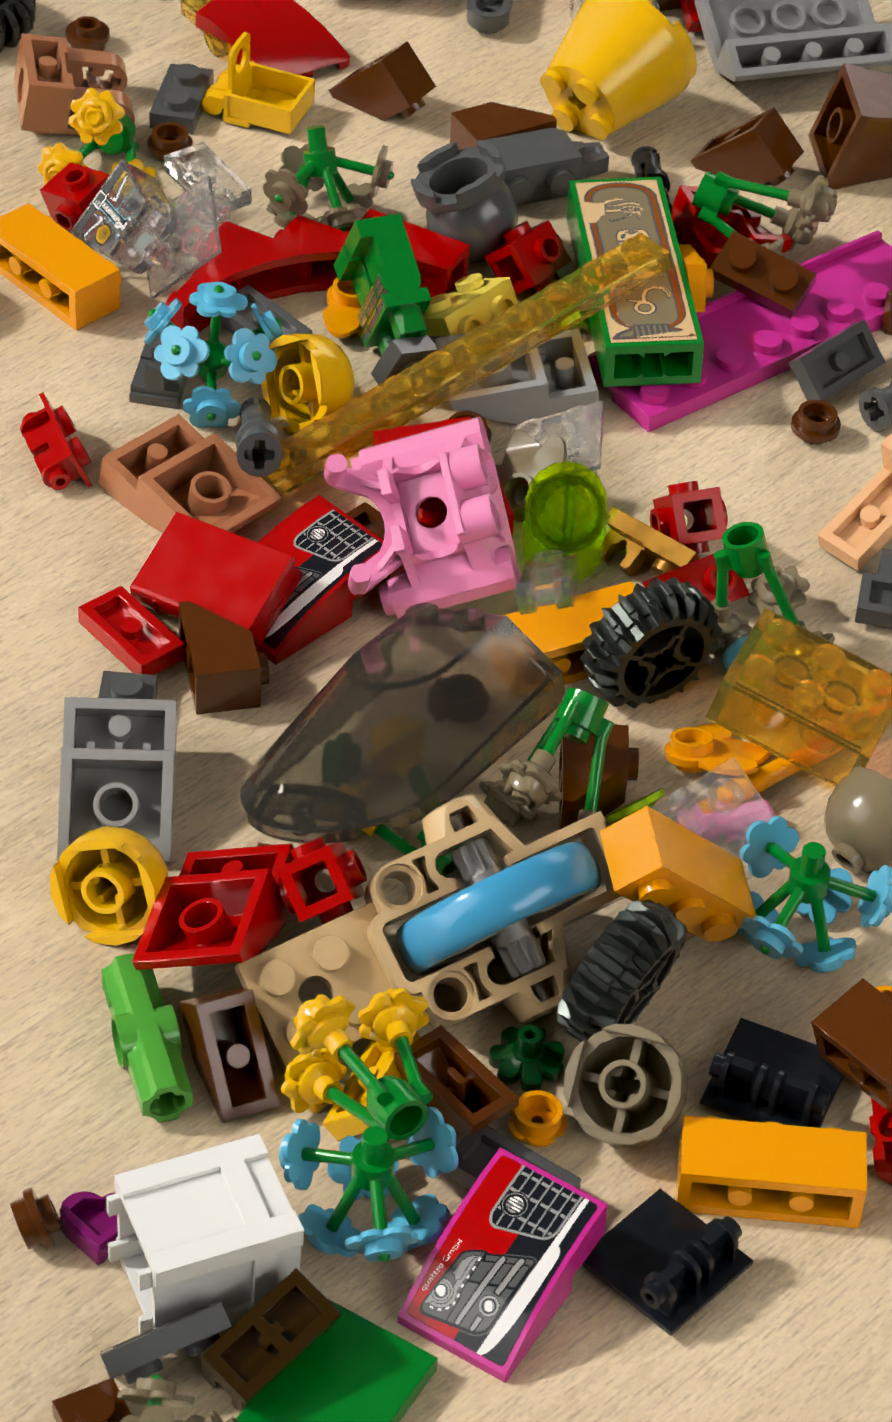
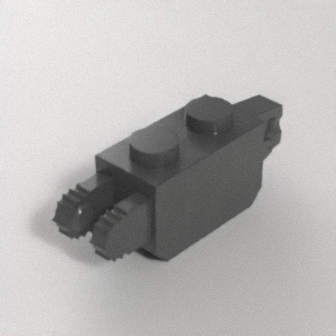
M554 127L485 140L494 144L502 155L506 167L504 181L517 200V206L568 196L569 180H582L608 172L609 155L605 152L600 142L583 143L582 141H572L566 131Z

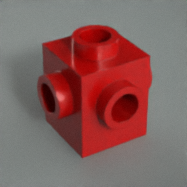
M70 162L40 189L51 218L69 233H72L91 207L93 198L100 189L105 187L111 177L103 171H97ZM115 183L107 195L108 200L117 209L121 202L119 198L117 202L112 200L117 194ZM122 205L118 209L121 214L124 212ZM96 210L79 235H83L102 215L104 221L86 236L94 239L97 228L107 224L109 219L100 210Z
M549 220L533 227L529 225L528 221L520 223L503 234L506 243L485 256L496 278L510 277L515 294L529 288H533L535 293L547 288L560 279L556 271L572 261L563 246L561 238L555 232Z
M698 481L669 485V495L653 499L654 509L650 511V527L694 550L697 554L710 552L708 542L722 539L723 533L727 530L728 515L726 505L721 497L720 487L699 490Z
M320 837L290 850L294 860L277 868L281 881L278 882V888L287 909L291 914L296 913L299 922L319 916L323 925L354 911L351 901L365 895L361 884L367 881L364 866L354 849L346 851L343 842L326 846L323 837ZM324 869H328L335 885L332 891L323 889L319 883L320 873Z

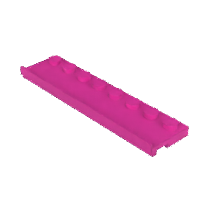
M877 230L800 263L799 265L816 273V282L791 319L739 291L732 292L707 303L705 312H696L704 340L701 383L606 387L613 393L612 401L647 432H651L790 370L791 367L788 362L853 323L865 319L871 333L881 328L886 293L892 290V247L882 240V233ZM595 351L588 355L595 382L598 384L602 383V378Z

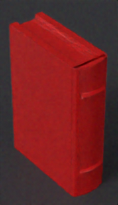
M176 512L132 582L130 591L131 595L143 606L155 610L159 615L165 614L178 620L179 602L190 601L252 631L256 650H258L304 574L301 570L295 568L293 564L295 558L289 554Z

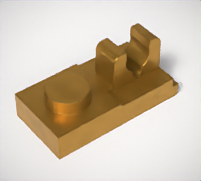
M614 506L607 513L610 518L607 522L610 530L599 545L597 552L603 562L609 564L617 552L627 549L626 557L619 566L628 576H633L646 558L653 562L651 569L658 576L700 559L694 550Z

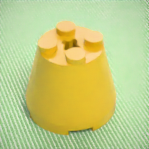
M585 0L546 72L540 77V84L545 91L550 105L554 109L552 115L557 119V125L564 131L570 132L575 129L589 137L603 141L614 132L677 98L687 88L690 80L696 75L697 70L694 47L681 23L677 21L671 24L657 8L650 4L652 0Z

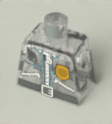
M121 159L70 232L106 257L140 275L149 266H158L168 258L170 249L166 242L178 227L179 219L159 182L154 177Z

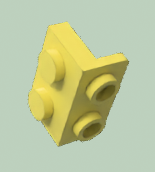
M481 273L467 275L455 282L456 289L448 294L444 293L431 297V302L423 315L428 329L425 336L445 337L521 324L524 320L510 277L483 278Z

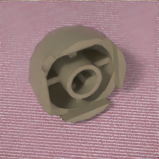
M860 766L855 767L848 776L843 777L828 798L824 815L826 834L835 847L831 851L832 856L843 868L852 873H858L861 869L871 874L874 870L879 871L883 865L892 867V780L872 769Z
M612 1024L601 1028L603 1029L602 1031L594 1033L588 1040L584 1039L574 1049L566 1066L564 1076V1096L568 1107L572 1109L575 1119L580 1123V1127L588 1135L616 1146H639L662 1137L678 1121L687 1102L688 1077L678 1052L663 1036L637 1024Z

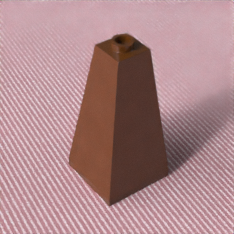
M846 63L843 64L808 135L820 174L828 179V186L835 190L892 178V74Z

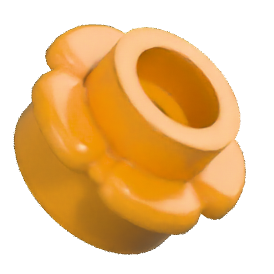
M533 1090L522 1094L519 1097V1106L510 1111L512 1118L508 1121V1128L513 1137L534 1147H545L553 1144L555 1137L563 1136L568 1126L567 1117L563 1114V1107L559 1099L553 1094L541 1090Z

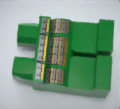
M401 214L355 220L345 240V245H343L333 266L339 282L351 280L361 306L358 318L363 328L361 338L364 347L378 346L382 356L393 339L426 335L428 329L423 315L431 302V297L427 287L419 288L421 283L420 272Z

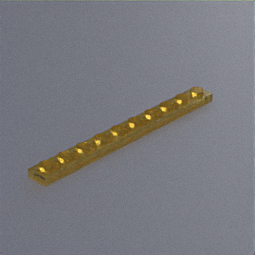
M643 233L625 240L614 249L595 260L587 262L583 267L557 282L549 284L540 292L508 308L505 312L483 325L468 331L459 339L436 352L430 353L421 361L397 375L387 378L378 386L355 399L349 400L340 408L316 422L306 425L302 430L281 441L283 457L280 466L275 472L262 478L281 497L285 496L324 473L326 461L330 455L342 454L348 459L361 449L372 444L373 431L406 425L672 269L671 253Z

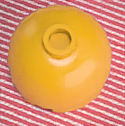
M300 333L282 335L271 342L269 349H275L277 366L272 372L266 373L265 381L261 384L264 400L271 406V417L276 418L281 415L291 425L282 429L288 433L299 434L315 432L337 422L349 408L355 387L351 363L341 346L323 335Z
M105 826L82 834L61 853L58 862L53 865L50 873L51 898L60 917L68 925L74 921L81 929L91 932L86 934L84 938L98 944L117 946L135 941L143 934L155 899L164 883L165 877H168V869L161 852L147 837L132 829Z

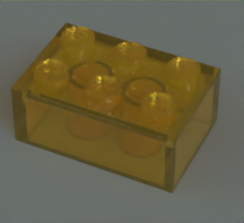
M764 608L722 679L705 718L836 787L842 778L848 776L855 767L866 768L892 720V674Z

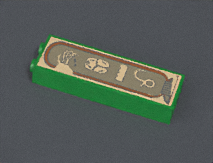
M662 178L569 180L567 224L603 387L701 383L704 340Z

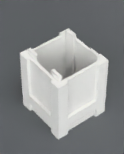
M260 1134L114 1175L116 1194L106 1196L108 1216L117 1215L118 1237H116V1241L108 1243V1259L110 1263L120 1260L144 1315L138 1317L139 1334L220 1299L233 1326L295 1268L300 1271L301 1246H304V1229L295 1210L293 1211L268 1158V1151Z

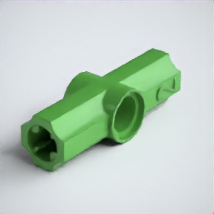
M135 953L116 956L109 966L101 969V983L107 1006L112 1015L111 1029L118 1063L121 1069L128 1068L142 1116H150L158 1123L178 1119L185 1109L193 1106V1092L186 1073V1067L181 1058V1037L175 1011L172 1005H164L153 969L136 970L132 963Z

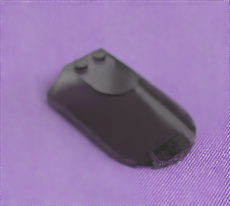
M434 603L413 605L406 610V614L355 652L251 767L240 789L241 803L247 814L248 823L259 832L279 840L307 843L323 837L325 844L358 840L357 832L360 829L387 822L388 827L392 831L422 820L434 809L451 801L557 710L565 696L562 671L507 616L486 614L479 608L450 610L438 608Z

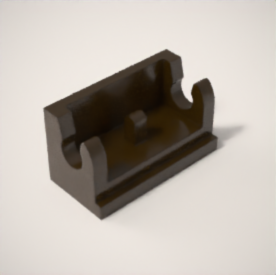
M295 1268L201 1355L202 1377L214 1389L221 1385L233 1399L231 1402L234 1408L242 1412L251 1400L323 1333H326L336 1324V1321L341 1317V1312Z

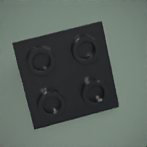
M740 1018L723 1055L716 1053L709 1069V1076L712 1077L702 1095L700 1104L745 1121L777 1122L783 1125L821 1128L844 1075L820 1057L817 1044Z
M660 1188L599 1240L582 1266L671 1336L753 1264L754 1260L738 1249V1239L742 1236V1229L733 1218L724 1217L722 1220L714 1218L706 1224Z

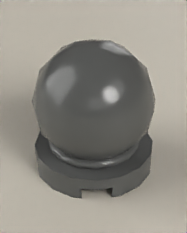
M477 140L478 147L459 149L457 143L453 142L432 151L419 161L417 167L420 173L415 179H411L416 199L422 207L426 208L427 229L469 244V261L471 262L484 260L486 255L506 243L503 234L518 224L517 200L504 181L506 167L502 155L494 144L484 140Z

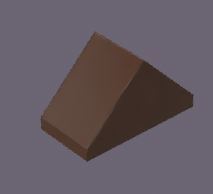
M442 1025L411 1044L422 1081L433 1094L432 1101L426 1104V1106L437 1108L441 1112L444 1122L454 1128L456 1136L472 1135L519 1106V1097ZM397 1051L394 1053V1062L402 1078L408 1082Z

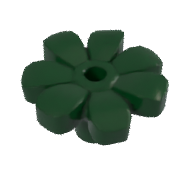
M526 1025L518 1030L515 1027H509L501 1033L502 1045H494L489 1051V1065L493 1068H498L497 1078L508 1085H512L521 1078V1087L524 1092L541 1090L542 1078L552 1082L558 1080L563 1073V1064L561 1062L564 1060V1047L558 1041L546 1042V1030L544 1028Z

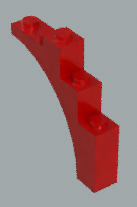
M370 208L361 219L386 216L387 214ZM297 215L284 229H280L274 238L225 220L211 235H207L202 240L197 255L201 266L194 270L191 278L178 291H173L169 295L165 303L167 306L176 298L182 303L170 321L182 330L186 326H193L198 329L199 333L210 325L211 317L200 315L197 312V306L189 302L190 294L197 292V286L206 282H223L235 287L236 291L250 285L268 299L304 292L328 291L329 287L333 285V281L337 278L333 265L343 245H345V240L353 225H350L345 232ZM403 221L420 272L421 283L419 288L427 287L430 297L444 293L448 294L456 289L455 282L468 275L470 245Z

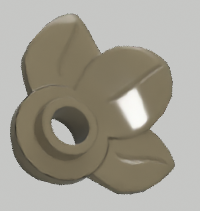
M516 429L507 446L502 464L495 465L498 479L515 514V521H531L545 508L548 501V490L560 479L566 467L567 447L561 436H555L541 445L528 433Z

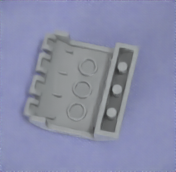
M694 0L713 69L733 82L839 71L844 63L863 68L892 65L891 22L876 24L869 0Z

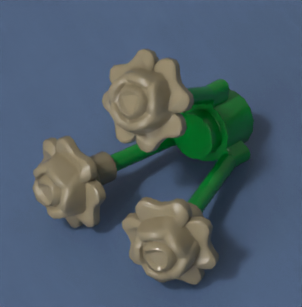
M707 171L698 186L692 205L701 209L698 219L713 225L727 238L735 230L718 215L721 213L728 217L734 204L770 218V223L782 227V234L786 233L793 239L790 252L795 244L805 245L811 242L817 232L819 222H829L831 220L830 216L834 214L837 205V191L828 186V179L824 178V175L819 174L805 190L792 187L788 191L733 178L721 171H718L717 175ZM739 190L787 201V205L792 208L786 210L776 206L773 209L739 195ZM781 237L774 243L762 244V246L785 257L781 252L784 244V239Z
M741 522L729 527L722 536L724 549L714 553L717 566L716 599L712 600L711 604L714 606V611L719 617L718 624L722 632L717 638L720 647L713 654H723L733 642L744 636L751 635L753 631L752 627L748 625V618L746 616L731 612L732 603L728 600L729 570H733L742 578H754L761 575V577L753 579L751 582L753 592L747 598L748 603L758 608L762 618L776 616L786 621L785 633L789 641L786 646L777 652L779 656L776 664L779 670L788 669L791 673L794 672L802 678H806L816 672H821L827 666L829 655L834 652L832 644L835 641V637L832 633L823 635L822 631L808 632L805 623L798 621L794 612L796 608L803 606L807 601L804 593L810 587L809 581L799 576L795 566H789L782 571L779 566L773 565L763 528L758 523Z
M568 687L552 722L527 761L513 759L511 763L502 762L499 770L503 774V780L496 782L481 781L479 786L483 793L487 795L484 803L503 824L506 823L508 826L515 827L523 818L535 820L538 814L533 809H538L542 804L547 805L550 801L559 802L562 800L563 794L559 790L560 785L554 781L550 771L556 762L553 755L564 737L580 744H586L590 736L595 737L585 809L579 810L578 821L597 812L606 745L614 726L612 721L604 718L609 706L607 702L586 691ZM575 839L573 841H570L580 842L581 844L585 845L581 839Z

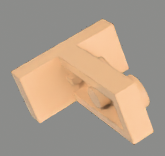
M892 433L881 443L883 468L818 534L819 546L858 572L892 538Z

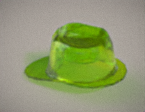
M571 461L553 463L539 471L529 484L525 499L522 536L523 555L530 570L544 582L557 586L577 584L589 577L601 561L605 545L608 509L606 489L598 475L587 466Z

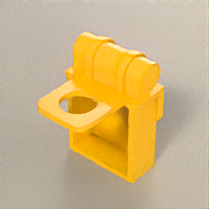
M243 32L230 49L228 68L219 74L217 82L206 91L205 97L202 100V107L208 114L215 116L223 111V122L249 128L253 124L291 134L315 102V79L250 61V34ZM242 48V60L239 65L236 64L238 54Z

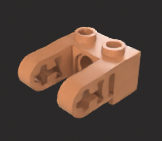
M21 34L14 74L21 130L32 131L41 135L50 133L79 135V132L68 123L69 118L75 114L71 110L70 104L72 101L82 98L89 88L96 89L99 95L104 90L111 91L115 102L123 107L125 114L132 119L133 123L135 122L132 101L128 95L123 93L128 79L125 63L119 55L106 51L68 48L67 40L63 37ZM82 67H88V71L86 70L87 78H83ZM105 70L113 71V73L109 74L108 79H100V76L105 74Z

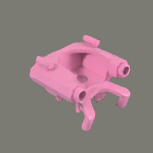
M480 416L361 449L359 457L351 459L352 469L347 467V460L342 454L330 455L327 458L324 469L326 482L335 489L371 499L380 510L384 520L385 534L380 551L365 563L354 565L351 568L348 587L354 595L366 594L402 564L407 574L388 578L387 584L379 587L380 598L386 615L392 616L396 614L399 620L520 588L521 579L495 462L491 454L486 429ZM430 498L442 500L447 507L446 519L435 528H426L417 519L419 506Z

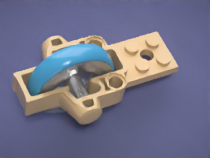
M477 794L458 797L434 809L422 819L426 846L387 863L370 879L365 888L364 899L366 905L254 956L245 962L237 964L234 969L243 988L253 990L262 1028L284 1074L286 1073L287 1065L301 1054L298 1050L291 1047L290 1041L297 1030L293 1023V1018L298 1015L299 1007L302 1005L299 998V987L302 982L309 979L323 982L330 991L331 1000L339 995H343L347 1001L350 1000L355 1005V1009L349 1017V1026L345 1030V1033L353 1043L363 1039L359 1033V1028L362 1024L359 1022L358 1013L369 1006V1002L375 994L385 992L389 988H406L412 996L424 997L428 1003V1008L425 1010L429 1017L428 1024L432 1027L442 1025L444 1028L454 1026L500 1003H503L521 1024L533 1022L558 1010V1003L563 997V990L570 983L572 975L564 927L625 898L614 892L600 835V831L606 828L602 812L598 811L528 845H524L509 831ZM575 839H581L585 845L581 844L580 842L570 841H573ZM452 852L451 857L464 882L465 889L461 890L456 877L445 878L439 874L435 866L438 858ZM495 854L501 859L499 862H498V860H497ZM391 878L402 882L407 888L408 902L404 905H394L388 902L382 893V881ZM602 879L607 889L606 892L557 914L597 890ZM421 912L399 927L396 932L397 948L404 963L412 972L416 974L436 972L411 982L404 977L386 940L383 928ZM539 938L541 940V948L537 942ZM494 945L510 978H521L505 985H499L491 981L488 977L487 967L495 959V956L489 946ZM446 984L457 992L460 1001L456 1012H445L437 1006L433 997L436 985Z

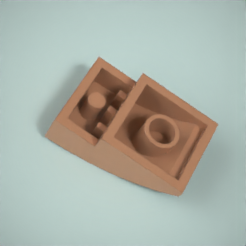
M180 414L103 456L98 484L115 500L162 533L176 512L233 533L279 506L282 502V497L262 477L251 476L242 470L238 464L236 452L216 433L204 438Z

